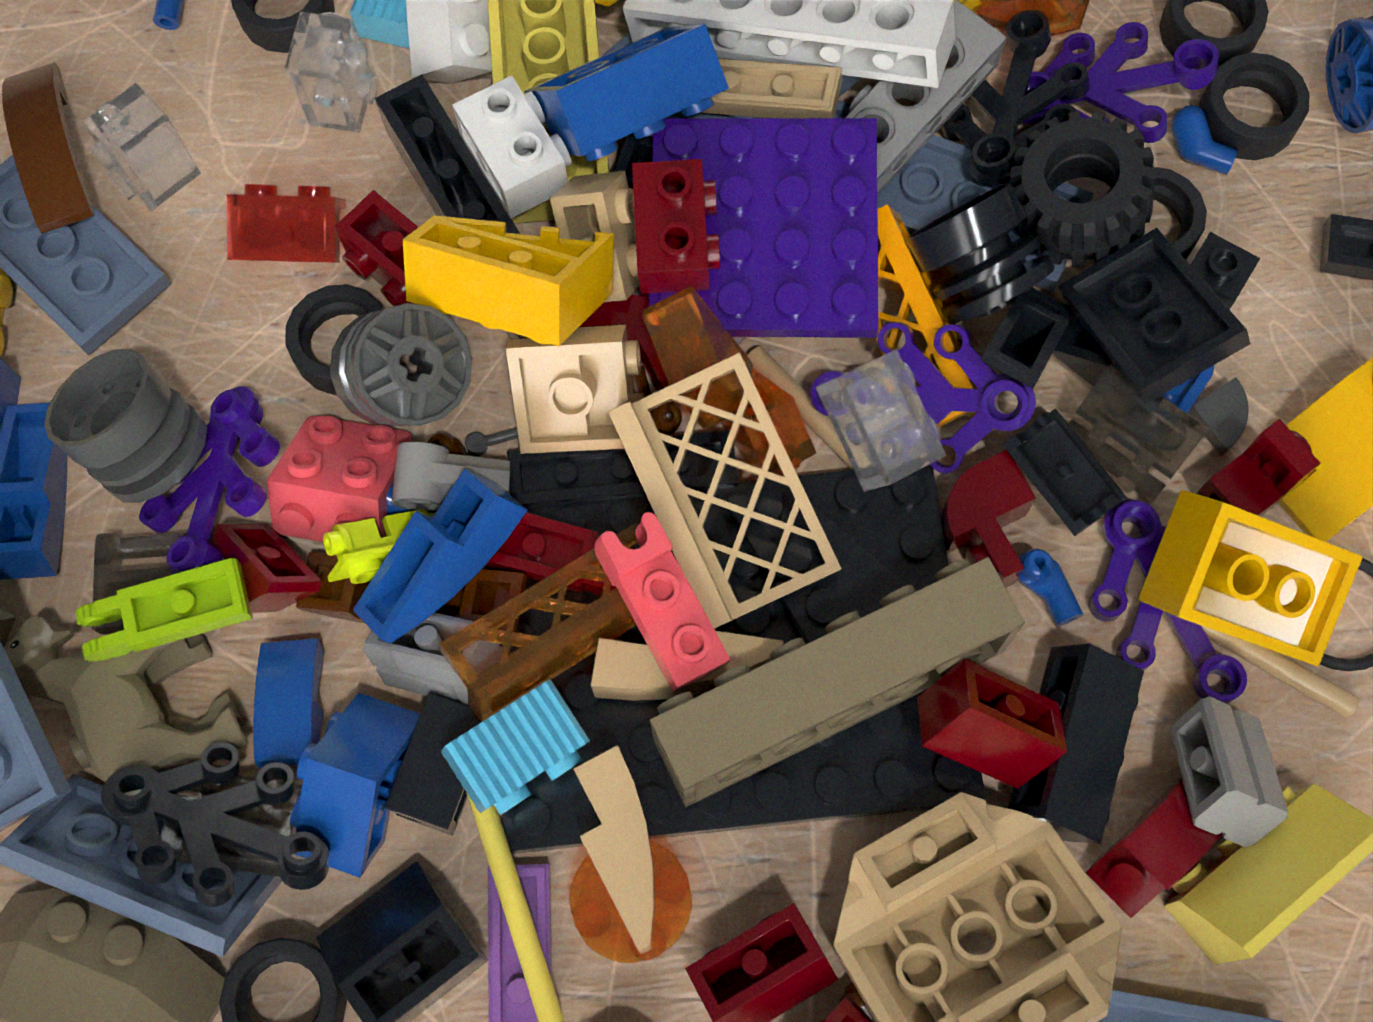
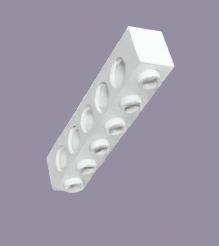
M626 0L623 6L632 42L667 27L706 24L718 58L841 67L842 75L939 88L955 41L954 0Z

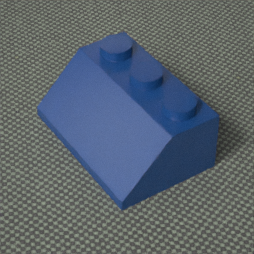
M706 24L664 28L529 88L524 92L526 94L531 91L544 113L545 126L552 135L558 134L569 155H585L587 161H593L615 152L618 149L615 141L634 133L635 138L639 139L661 131L666 127L664 118L679 111H682L683 116L686 117L714 105L712 96L729 89Z

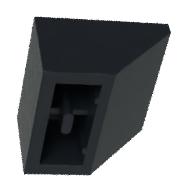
M418 861L414 862L316 937L337 986L362 1022H411L488 962V958Z

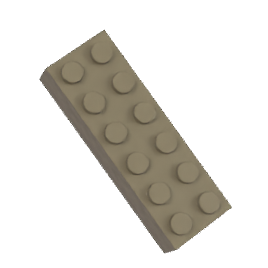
M989 557L973 565H970L967 559L956 561L935 574L934 577L937 582L916 591L913 585L904 586L884 597L880 601L882 608L862 618L858 611L845 614L825 627L827 635L808 644H805L803 638L791 640L770 653L771 662L752 671L749 670L747 665L735 667L721 674L713 681L716 688L696 698H693L691 692H685L660 704L657 707L659 715L650 719L653 740L684 806H690L927 690L964 658L978 665L1005 652L1025 624V621Z

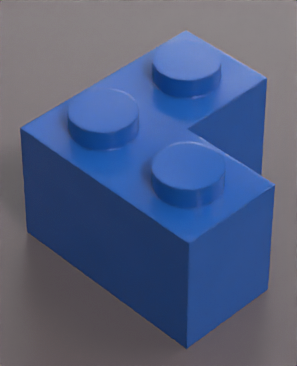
M358 692L343 712L336 711L332 715L324 736L317 745L310 743L305 748L297 767V778L303 780L302 791L293 807L290 826L296 828V833L310 832L320 837L326 843L329 867L361 878L384 844L390 811L384 807L421 715L420 713ZM302 851L294 855L308 858L313 852Z

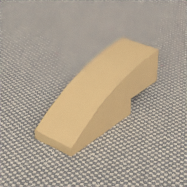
M715 631L731 659L726 666L673 692L648 645L599 638L591 687L595 698L631 701L670 699L685 692H691L692 695L703 694L716 688L713 681L728 670L741 665H747L749 670L752 671L771 662L770 653L783 645V640Z
M617 745L574 768L601 822L600 826L581 835L580 838L638 951L642 955L651 950L653 945L656 913L655 869L648 827L635 783Z

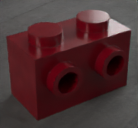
M702 159L632 163L637 274L641 294L710 290L709 269H720L718 233L707 234L706 215H717L715 179L703 180Z
M372 190L334 226L346 252L342 259L361 279L366 280L371 276L382 285L381 293L391 305L415 304L406 301L403 239L416 230L418 226L375 190Z
M965 658L917 697L923 747L1017 789L1067 753L1059 703Z
M795 903L767 916L756 926L726 944L712 949L704 957L685 968L713 1022H770L838 980Z

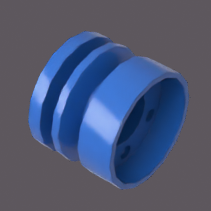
M1373 16L1367 19L1363 17L1352 18L1338 24L1330 38L1326 54V83L1333 112L1342 127L1353 134L1373 130Z

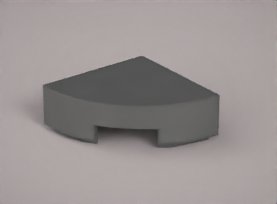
M1237 377L1193 404L1188 411L1189 416L1221 456L1228 452L1238 441L1248 421V400L1244 388Z

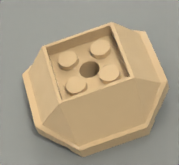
M960 792L854 853L848 878L849 883L833 946L835 954L876 1022H1098L1107 1016L1123 926L1050 823L1035 819L1031 815L1016 810L986 804V800ZM970 934H982L993 942L994 947L986 954L972 955L960 946V942Z

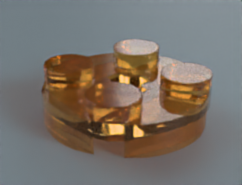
M651 840L650 844L655 869L656 913L652 949L642 955L638 951L589 855L578 867L571 883L569 902L575 927L585 943L594 952L613 962L636 964L656 960L677 944L689 924L692 912V895L688 876L672 852Z

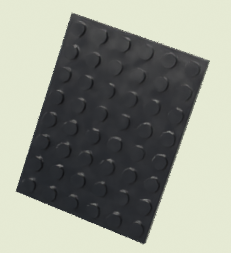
M929 462L798 476L810 503L907 585H913L916 591L937 582L934 577L935 574L949 565L934 470ZM757 480L738 482L736 487L717 488L715 498L725 501V499L755 484ZM709 489L696 491L707 494ZM647 495L525 507L528 510L526 513L598 532L599 536L606 531H612L622 544L637 549L640 547L634 533L637 526L641 523L643 514L651 512L655 515ZM689 495L699 516L704 500ZM712 504L704 524L705 532L710 541L733 548L739 530L726 508ZM743 539L739 551L754 556ZM714 549L723 570H725L730 555ZM594 556L590 571L606 575L597 556ZM737 557L729 583L738 602L742 603L762 593L767 577L760 565ZM486 566V569L488 570H498ZM527 578L517 633L497 635L500 640L499 646L504 648L511 664L510 670L495 695L496 713L550 679L590 740L576 750L583 761L553 781L546 771L542 772L525 784L531 795L503 813L504 832L511 854L584 846L580 836L600 826L601 822L574 768L617 745L635 783L650 839L928 810L960 792L986 800L981 772L922 746L917 697L923 693L921 692L685 807L654 744L650 719L659 715L657 707L668 699L631 701L595 698L591 687L599 638L647 645L625 602L597 596L585 589L581 593ZM780 599L714 628L715 631L783 640V644L797 638H802ZM697 694V695H692V696H693V698H696V697H698V696H700V695H702V694Z

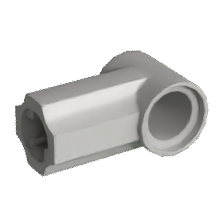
M425 442L401 443L397 446L391 502L397 507L408 510L425 509L426 511H437L464 468L495 482L508 493L510 461L449 454V450L445 447Z

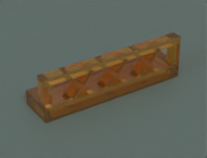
M641 520L616 535L626 548L638 543L634 533ZM595 548L439 643L440 652L466 686L468 705L480 722L488 719L545 681L555 678L597 651L599 638L614 640L636 626L618 589L615 588L610 591L611 582L604 569L598 567L601 564L595 554ZM579 578L604 582L602 597L590 605L565 601L568 585ZM559 591L557 599L548 598ZM536 609L554 612L551 629L542 635L533 636L514 632L518 616L527 610ZM562 614L571 615L569 618L561 622ZM508 623L506 631L497 630L501 626ZM479 640L503 644L500 661L478 675L461 653L462 650ZM511 646L521 647L510 654Z

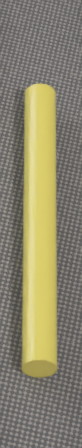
M466 792L538 1022H565L499 813L494 805L480 813Z

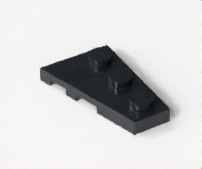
M765 479L754 512L787 523L795 502L790 487ZM756 483L725 499V501L747 509ZM812 503L814 512L839 562L841 570L779 598L806 644L827 635L825 627L837 618L854 611H858L861 618L882 608L880 601L884 597L907 586L905 582ZM799 508L793 526L810 531ZM726 509L739 530L744 515ZM751 518L744 540L754 557L773 563L784 529ZM792 532L790 533L779 566L804 574L825 564L814 540ZM760 566L767 577L770 569ZM776 572L772 587L774 588L793 579V577Z

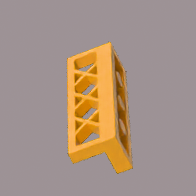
M888 204L877 209L878 238L882 245L878 254V286L881 278L900 284L905 295L897 317L878 311V333L884 326L883 320L907 324L912 330L923 333L928 343L925 355L931 362L933 358L935 359L941 373L954 388L978 389L954 359L944 358L936 351L934 346L935 335L940 328L948 325L942 314L944 307L941 300H935L931 293L934 290V285L928 273L920 272L904 242L910 234L901 215ZM887 260H889L895 274L884 271ZM910 309H912L918 324L907 321ZM893 328L891 334L889 335L888 333L887 343L894 350H896L902 331L898 328ZM950 330L944 335L943 345L947 351L955 353L961 349L962 345L955 331ZM883 353L896 384L912 385L904 366L895 356ZM915 380L913 386H921V385ZM908 409V410H909L911 416H913V415H914L916 412H918L920 409ZM952 411L931 431L963 415L972 418L977 412Z

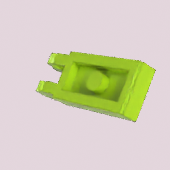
M229 558L117 590V595L81 605L80 608L75 610L78 626L82 625V627L100 626L104 623H111L120 619L123 621L124 630L83 643L84 659L89 662L109 660L113 657L127 655L132 650L134 652L143 651L253 619L241 563L236 558Z

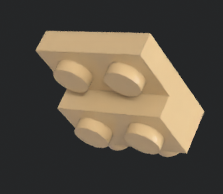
M626 325L578 327L559 347L552 344H539L531 338L511 339L508 341L506 354L521 454L625 449L608 411L629 401L634 403L645 398L644 393H633L631 375H640L641 355L639 341L627 339Z

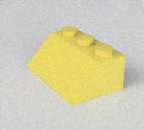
M1315 783L1295 793L1289 786H1286L1282 789L1288 810V818L1254 846L1243 847L1223 838L1216 845V848L1222 855L1206 869L1200 862L1196 863L1172 886L1177 894L1163 906L1214 965L1252 958L1373 852V818Z

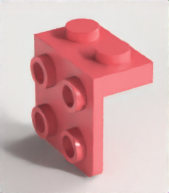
M333 416L308 417L266 480L272 528L280 535L323 542L324 533L332 532L334 525L374 518L380 537H387L382 520L387 516L386 494L394 481L397 446L401 443L412 442V434L408 431L393 429L386 425L364 424L341 420Z

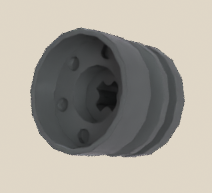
M406 303L360 315L341 331L332 348L330 375L337 396L352 414L371 424L422 426L443 419L461 403L471 382L472 357L465 335L450 317L431 306ZM402 356H409V362L417 366L415 374L407 375V369L399 365Z
M132 349L111 350L92 358L76 369L58 388L48 405L44 422L48 439L73 461L86 468L88 474L100 482L109 493L122 502L141 503L158 497L178 484L196 464L205 446L207 426L203 416L195 407L186 402L185 397L181 393L169 387L166 378L143 355Z

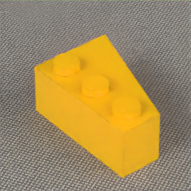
M434 215L403 239L406 301L418 305L431 306L443 314H452L472 320L489 329H502L531 338L539 344H552L559 347L613 294L614 233L596 232L594 242L560 238V228L542 226L540 236L506 233V222Z

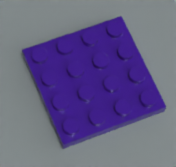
M877 118L664 119L666 127L653 134V162L702 159L703 180L715 179L717 215H706L707 234L718 233L720 269H709L710 290L649 293L650 337L877 338Z

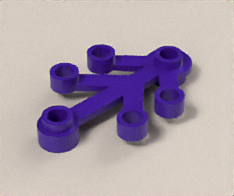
M1138 22L1125 23L1117 30L1114 42L1088 70L1090 88L1083 97L1075 100H1066L1061 97L1025 120L1024 123H1038L1045 119L1046 112L1053 106L1086 101L1134 125V130L1137 129L1141 133L1145 143L1157 142L1167 132V114L1165 110L1156 105L1146 106L1122 93L1178 82L1190 90L1202 89L1217 75L1218 50L1214 44L1207 40L1193 39L1184 42L1177 48L1174 54V61L1117 72L1127 59L1139 58L1148 49L1147 28ZM1075 33L1067 37L1063 43V50L1043 73L1032 72L1027 94L1054 77L1057 70L1065 64L1080 63L1086 68L1089 67L1095 60L1094 39L1086 33ZM1130 38L1139 39V41L1134 43L1125 42V40ZM1076 49H1085V50H1086L1085 52L1080 53V54H1076V53H1073V52H1072V51H1074V50H1076ZM1077 80L1068 81L1067 83H1073ZM1077 110V112H1080L1081 118H1091ZM1147 121H1155L1158 123V125L1154 127H1146L1142 124Z
M891 322L884 325L878 333V346L886 355L895 356L921 386L857 383L849 373L836 370L820 375L814 381L811 388V400L814 407L823 415L831 417L846 414L855 406L920 409L893 434L883 436L874 443L872 457L879 467L902 465L908 457L909 450L952 411L977 412L952 438H942L930 447L928 452L929 463L934 470L940 473H950L959 468L964 461L965 454L993 429L1012 431L1025 425L1033 416L1036 408L1034 390L1007 374L998 375L989 364L981 361L982 356L971 345L970 333L965 327L958 324L945 325L940 328L935 335L934 346L942 357L954 359L978 389L954 388L914 343L913 330L903 322ZM893 328L900 329L905 335V344L899 350L892 349L887 343V335ZM950 330L957 331L963 340L961 349L955 353L947 351L943 345L944 335ZM835 382L843 384L846 388L847 396L842 403H836L830 398L829 389ZM1002 391H1010L1017 397L1018 404L1013 412L1007 413L999 409L997 397ZM890 441L898 446L900 454L897 461L889 462L883 458L881 448L885 442ZM941 445H949L955 450L956 460L953 465L946 466L938 461L937 450Z
M235 387L220 393L215 398L210 409L209 423L206 425L205 446L197 462L212 448L210 456L191 474L192 468L178 483L182 484L168 498L160 495L149 499L140 510L139 519L141 523L156 533L161 534L169 531L177 522L179 515L197 498L187 535L177 539L167 553L166 560L172 575L223 560L222 552L210 544L208 540L224 486L227 489L225 496L226 504L243 517H250L256 514L266 501V490L248 477L233 457L237 440H242L239 446L240 454L257 467H264L270 464L280 449L279 440L260 427L263 418V408L259 404L258 396L248 387Z
M1125 500L1109 511L1104 518L1103 534L1106 541L1113 548L1102 585L1092 593L1088 602L1091 614L1100 621H1114L1125 611L1128 599L1124 588L1135 559L1146 578L1166 527L1162 526L1159 515L1154 508L1145 502ZM1122 523H1134L1140 530V537L1132 538L1127 536L1123 532ZM1099 595H1111L1117 602V610L1107 611L1102 608L1099 603ZM1140 601L1130 635L1118 646L1116 657L1142 670H1146L1156 657V649L1153 643L1163 610ZM1165 612L1196 668L1193 675V686L1197 695L1203 699L1210 696L1226 704L1238 698L1247 686V674L1243 665L1231 656L1217 654L1201 625ZM1129 645L1140 647L1144 651L1145 661L1142 663L1132 661L1127 655V647ZM1208 674H1217L1223 679L1225 683L1223 692H1216L1209 687L1207 683Z

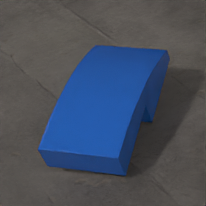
M318 638L261 643L255 683L253 717L254 762L258 768L273 762L284 763L288 766L298 765L305 748L310 743L317 745L320 740L324 713L317 702L324 650Z

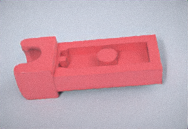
M646 512L643 514L641 523L637 526L634 533L640 547L639 549L626 548L619 541L615 533L606 531L595 542V554L612 586L617 587L671 690L675 692L726 666L731 659L671 552L673 546L660 522L653 513Z

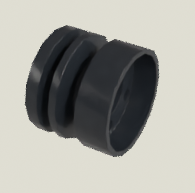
M1011 182L998 186L951 210L920 228L904 240L921 273L935 271L947 266L951 275L940 282L931 292L935 300H941L959 292L961 293V297L954 300L942 311L948 325L957 324L973 317H984L1009 306L1019 294L1021 296L1027 295L1038 282L1054 271L1055 267L1049 255L1040 256L1024 263L1021 260L1041 246L1042 242L1038 235L1024 237L1013 242L1008 235V232L1017 227L1027 217V213Z

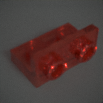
M244 184V195L227 194V260L340 263V238L334 226L340 222V210H346V199L331 197L330 187L298 186V196H281L277 193V185Z

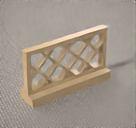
M740 353L634 403L629 401L608 411L654 513L673 546L674 556L713 628L719 627L841 570L839 562ZM733 371L736 372L744 389L736 415L704 404L712 381ZM701 387L696 401L682 396ZM672 400L694 408L682 440L659 433L650 411ZM749 402L759 423L743 418ZM701 411L733 422L722 455L690 444ZM740 425L764 433L770 444L761 469L729 458ZM664 442L679 447L674 463ZM687 450L719 461L707 494L685 487L679 476ZM774 455L785 477L768 472ZM726 464L759 476L747 509L715 498ZM765 479L790 487L795 502L787 523L754 512ZM689 495L704 500L699 516ZM712 504L744 515L733 548L710 541L705 532L704 524ZM799 508L810 531L793 526ZM751 518L784 529L773 563L739 551ZM792 532L814 540L825 564L804 574L779 566L790 533ZM714 549L730 555L725 570H723ZM737 557L770 569L762 593L742 603L738 602L729 583ZM776 572L793 577V579L770 589Z

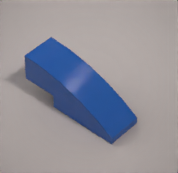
M50 403L7 405L0 431V580L57 575L66 510L67 454L48 439L44 422Z
M464 468L433 518L418 511L414 513L353 608V611L382 641L391 644L446 604L477 575L505 543L528 510L495 482Z

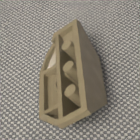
M58 888L13 895L0 912V1022H213L220 1009L219 1001L225 978L178 939L169 934Z

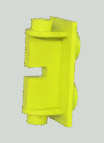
M417 509L387 515L382 520L387 537L382 538L374 518L334 525L332 532H326L323 536L326 553L329 556L336 555L338 562L327 577L328 581L333 582L350 578L353 584L371 581L414 513L418 511L433 518L435 512L428 513L425 509Z

